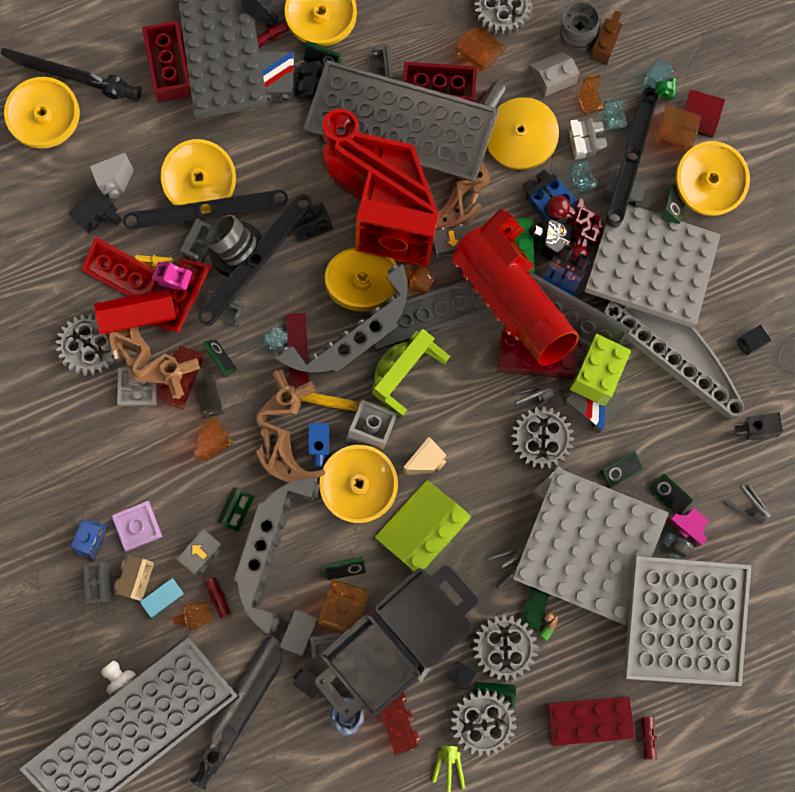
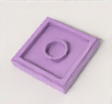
M149 501L112 515L125 552L163 537Z

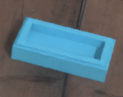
M172 578L140 601L149 616L153 618L185 594L175 579Z

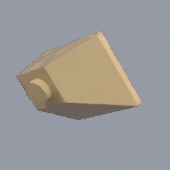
M428 437L406 463L403 473L407 476L434 473L436 469L440 471L446 464L444 460L446 454Z

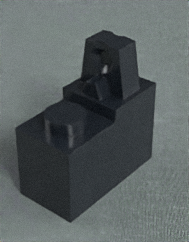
M241 0L240 6L257 23L263 21L271 27L278 22L279 17L272 9L273 2L271 0Z
M95 187L68 213L73 221L88 233L97 229L101 221L107 222L110 219L117 226L122 221L121 217L116 213L118 209L113 202Z

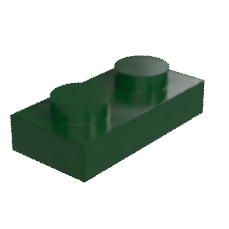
M530 586L520 625L528 623L527 627L535 630L540 629L550 594Z

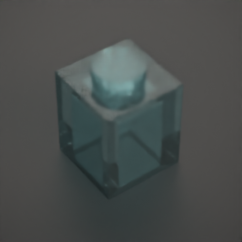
M659 59L646 74L643 83L648 87L655 88L657 82L668 81L674 69L668 62Z

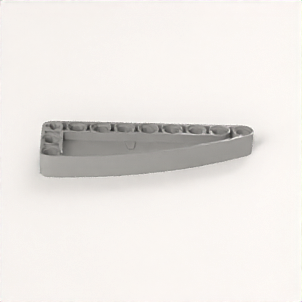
M613 301L607 305L603 312L604 314L622 324L626 322L631 325V330L626 340L725 418L733 420L743 413L744 404L735 386L714 352L696 329ZM614 312L615 315L610 316L609 313ZM638 334L644 335L646 341H641L638 338ZM653 346H658L661 349V353H656L653 350ZM668 358H673L676 361V365L670 364ZM683 370L690 371L691 377L685 376ZM700 381L706 384V389H702L699 386ZM715 393L721 396V401H717L714 398ZM730 405L736 408L737 413L730 411Z

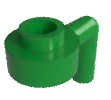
M676 78L657 82L655 84V93L659 97H668L670 100H673L676 93Z

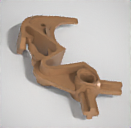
M483 162L477 175L479 178L475 182L469 180L456 182L457 186H454L448 203L438 212L436 229L441 227L449 229L458 224L466 226L478 215L482 205L479 203L475 205L478 195L482 193V188L490 182V174ZM470 190L473 193L469 201L470 204L468 208L463 209L462 197Z
M139 327L110 333L109 342L115 360L120 358L118 350H120L127 367L130 369L129 374L131 378L137 382L165 383L169 385L173 398L177 397V399H180L184 395L180 384L182 374L200 369L197 358L178 364L174 357L163 354L145 366L151 357L150 347L139 333ZM123 347L138 353V356L131 358L127 351H124Z
M283 369L277 370L272 375L278 391L263 406L256 417L258 426L262 428L260 433L263 436L264 447L266 448V452L262 446L256 450L260 463L271 475L288 483L304 478H319L326 474L324 469L309 472L301 468L294 460L291 451L290 431L266 421L268 416L297 415L301 405L300 399L316 392V388L312 381L297 388L289 386ZM290 393L291 399L286 403L285 396ZM275 434L278 440L273 453L270 454V436Z

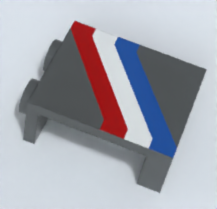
M259 52L267 101L279 100L281 102H288L289 100H294V52Z
M571 390L564 396L566 398L564 405L570 404L595 425L593 429L598 433L601 432L626 402L615 391L605 407Z

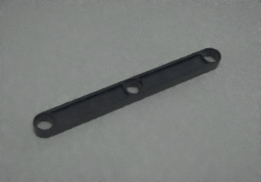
M653 87L645 88L639 100L606 215V223L610 227H619L625 217L658 95ZM645 94H652L654 99H647ZM628 153H635L637 158H629ZM616 214L619 216L620 220L613 221L611 220L610 215Z
M273 190L130 212L124 215L123 224L126 228L134 230L193 221L197 218L206 219L277 208L287 204L288 196L283 190ZM277 193H282L285 196V201L281 204L276 203L274 200ZM204 204L211 206V213L208 215L201 213V207ZM129 216L136 217L137 223L135 226L127 224Z
M301 194L294 199L258 241L251 254L235 268L200 309L198 319L202 325L211 326L218 320L312 208L311 198L308 195ZM301 200L309 202L305 208L299 207L298 203ZM255 255L261 257V261L258 264L251 263V258ZM210 312L212 319L210 321H203L202 315Z

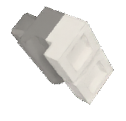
M592 118L581 122L570 120L568 132L572 143L574 160L596 156L598 151L606 149V138H596V134H602L604 131L602 122H593Z

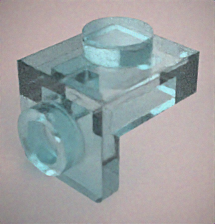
M623 100L605 101L603 116L608 129L627 127V119L623 112Z
M588 160L571 165V179L580 193L598 186L596 178L589 170Z

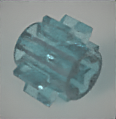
M282 328L269 329V334H264V342L266 345H269V349L280 350L284 348V344H288V335L286 332H283Z

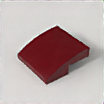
M690 89L678 128L713 138L726 99Z

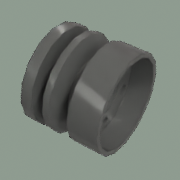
M576 1L564 9L560 27V39L564 46L574 51H584L592 47L596 42L600 23V14L597 8L589 2Z
M227 215L219 219L211 227L206 235L205 243L215 253H218L219 257L227 265L234 266L243 262L251 254L257 239L247 228H244L243 224L234 215Z

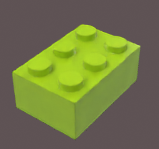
M596 334L587 348L570 390L605 407L614 394L631 350Z

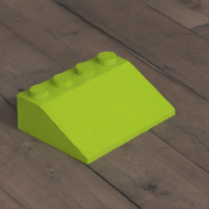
M426 480L375 538L412 572L419 568L425 570L466 525L471 516L456 502Z

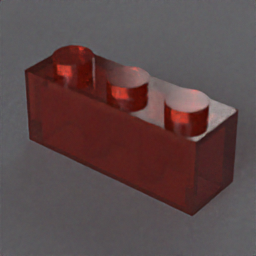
M179 346V349L175 350L173 354L178 364L197 358L201 367L204 359L202 353L183 346ZM199 369L182 374L180 384L184 395L180 399L172 397L169 385H161L158 392L160 401L184 410Z
M404 692L381 712L395 755L418 748L417 742H420L417 729L412 730L410 724L414 722L411 711H406L404 703L407 702Z

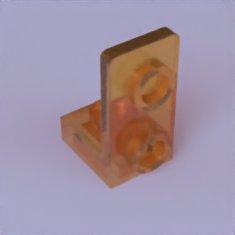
M589 75L582 81L578 98L585 115L603 109L597 92L602 79L601 75Z

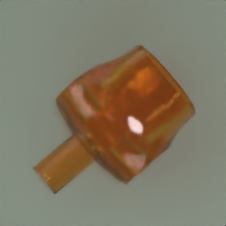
M421 265L414 271L404 266L406 276L410 277L407 286L414 291L427 294L436 277Z
M194 602L184 605V614L175 616L173 621L175 624L186 622L190 630L203 627L205 624L212 622L210 606L208 602Z

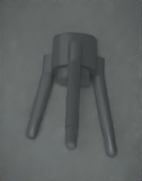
M548 383L538 384L534 387L513 392L515 396L534 391L533 394L515 401V404L517 405L536 397L538 401H542L536 406L538 409L550 403L549 398L554 396L553 390Z
M741 484L740 488L754 504L750 511L752 515L729 501L724 503L747 517L752 523L756 521L759 524L764 523L771 516V513L750 485L747 486V490Z
M517 545L512 549L486 557V560L513 553V558L501 564V568L513 562L518 564L525 545L521 547ZM515 570L497 587L499 590L513 578Z

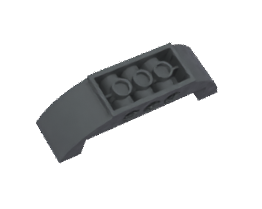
M396 264L387 272L386 279L399 296L393 295L389 298L384 308L377 307L370 313L372 317L368 320L361 319L355 324L356 329L352 332L347 330L339 336L341 340L337 343L330 342L323 348L325 352L321 355L316 353L308 359L309 364L306 363L294 346L291 348L286 346L278 352L280 356L277 357V360L300 371L325 372L335 370L337 372L399 326L397 321L403 312L408 290L403 264L399 267ZM376 321L380 324L381 328L378 332L370 330L369 325L371 322ZM357 333H363L365 336V341L361 344L354 341V336ZM342 344H346L349 347L347 355L339 353V347Z
M304 478L292 481L273 492L263 504H258L234 580L238 582L239 595L244 609L251 620L267 634L272 635L273 631H277L280 620L277 619L278 615L257 609L256 605H260L263 594H261L262 586H266L269 579L267 571L268 567L273 566L275 560L273 555L274 548H278L281 541L279 536L280 529H284L286 525V510L290 511L293 502L291 496L314 502L315 498L318 499L320 484L317 478ZM272 524V529L269 532H264L265 526ZM266 543V548L263 551H258L259 545ZM255 562H260L259 569L253 571V564Z

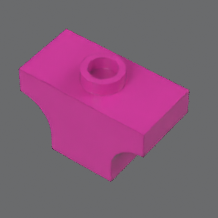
M158 262L152 279L162 288L186 290L192 272L177 267L170 262Z
M695 508L689 510L684 516L676 513L667 521L678 530L677 533L683 539H689L697 547L702 546L706 542L707 538L704 535V527L709 520Z

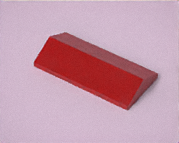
M94 238L81 271L126 296L155 291L157 282L152 279L155 271L154 268L102 239Z
M185 258L180 259L177 267L191 271L192 275L186 290L166 288L170 289L176 319L151 325L169 333L180 332L209 272L210 265Z
M170 289L94 303L100 335L176 319Z

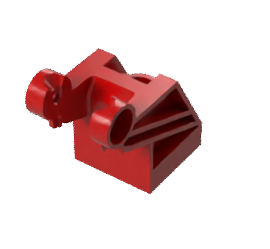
M346 109L330 111L325 115L322 124V135L327 143L323 150V165L329 173V177L334 178V184L361 201L356 218L355 251L428 267L439 214L414 145L359 133V122L351 111ZM338 129H343L344 133L338 134L336 131Z

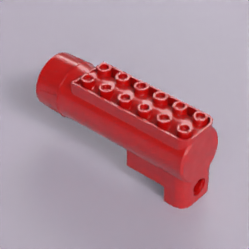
M501 208L483 226L471 230L460 240L456 251L451 255L453 258L451 261L457 268L462 269V276L468 282H472V289L478 295H482V302L489 309H493V316L499 322H503L505 325L503 329L510 336L513 335L518 341L521 340L524 347L531 352L540 365H550L565 357L575 347L579 335L566 320V316L560 312L529 274L534 265L514 241L525 229L510 213Z

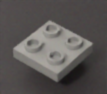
M128 367L118 368L117 405L119 407L157 406V383L134 381L129 374L130 369Z

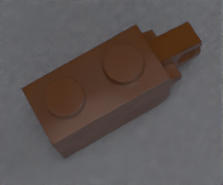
M615 10L611 20L605 19L590 59L605 65L608 64L623 25L619 23L621 12Z

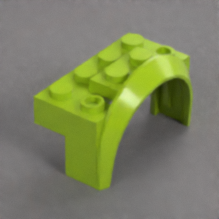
M424 329L420 333L416 331L409 339V342L396 344L382 356L376 367L372 395L393 412L398 413L397 415L400 418L406 413L407 409L392 398L390 394L423 353L432 356L442 364H445L451 357L433 343L435 338ZM399 356V359L394 362L393 359Z

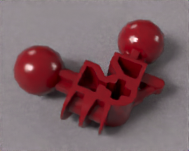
M554 195L549 199L546 209L552 218L561 219L567 217L566 224L578 226V229L574 230L571 236L577 241L575 245L571 246L573 252L570 256L577 259L581 253L589 257L586 246H599V242L596 239H600L602 236L599 230H604V227L600 224L601 219L599 215L589 211V209L587 210L582 198L576 201L574 208L570 207L569 200L565 196Z

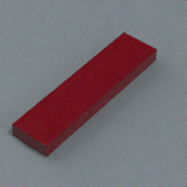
M306 313L287 314L288 346L290 348L294 346L308 364ZM289 367L290 386L297 388L308 383L309 372Z

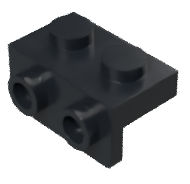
M320 61L301 63L295 92L296 98H314L325 67Z
M323 203L312 206L308 214L294 229L299 242L333 229L329 214Z

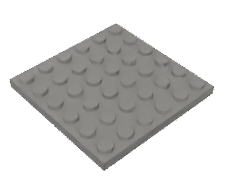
M628 204L625 217L619 227H610L606 223L584 292L695 329L721 234L680 221V224L662 219L660 214ZM616 214L610 215L611 220H613V221H619V220H620V218H619L618 215H616Z
M556 468L512 579L626 625L629 618L634 555L652 557L669 512Z
M634 555L624 678L742 686L751 565Z

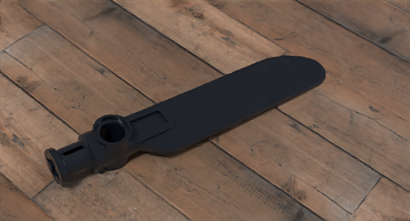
M1 48L0 50L4 57L17 64L100 89L103 95L116 100L126 97L136 103L141 98L142 88L140 86L127 85V82H124L118 76L108 75V78L105 79L90 72L11 49Z
M267 637L263 641L234 689L237 697L222 708L211 726L212 745L205 751L203 760L200 763V769L195 777L190 780L203 790H206V784L211 776L215 775L219 767L224 764L228 753L279 671L282 661V648L280 647L281 643L275 637ZM217 752L219 759L213 764L210 756L212 753Z

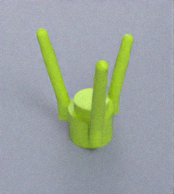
M441 746V751H438L432 782H436L443 759V763H447L446 792H451V765L455 763L456 759L461 789H465L460 752H457V746Z

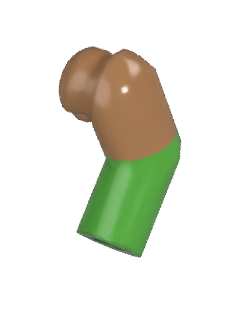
M551 611L545 614L544 620L547 623L539 634V637L545 641L554 632L558 622V616Z

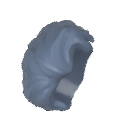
M342 696L347 704L353 699L351 696ZM333 705L330 707V722L333 728L342 735L356 733L359 726L364 722L362 708L350 719H344Z

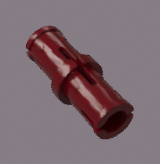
M283 20L272 28L268 27L265 32L258 35L259 48L270 41L274 42L277 40V37L290 31L286 21Z
M212 577L204 581L203 583L211 597L210 602L214 604L219 618L230 615L231 611L224 598L225 594L221 592L216 578Z
M641 717L643 758L646 760L657 759V736H655L654 717Z

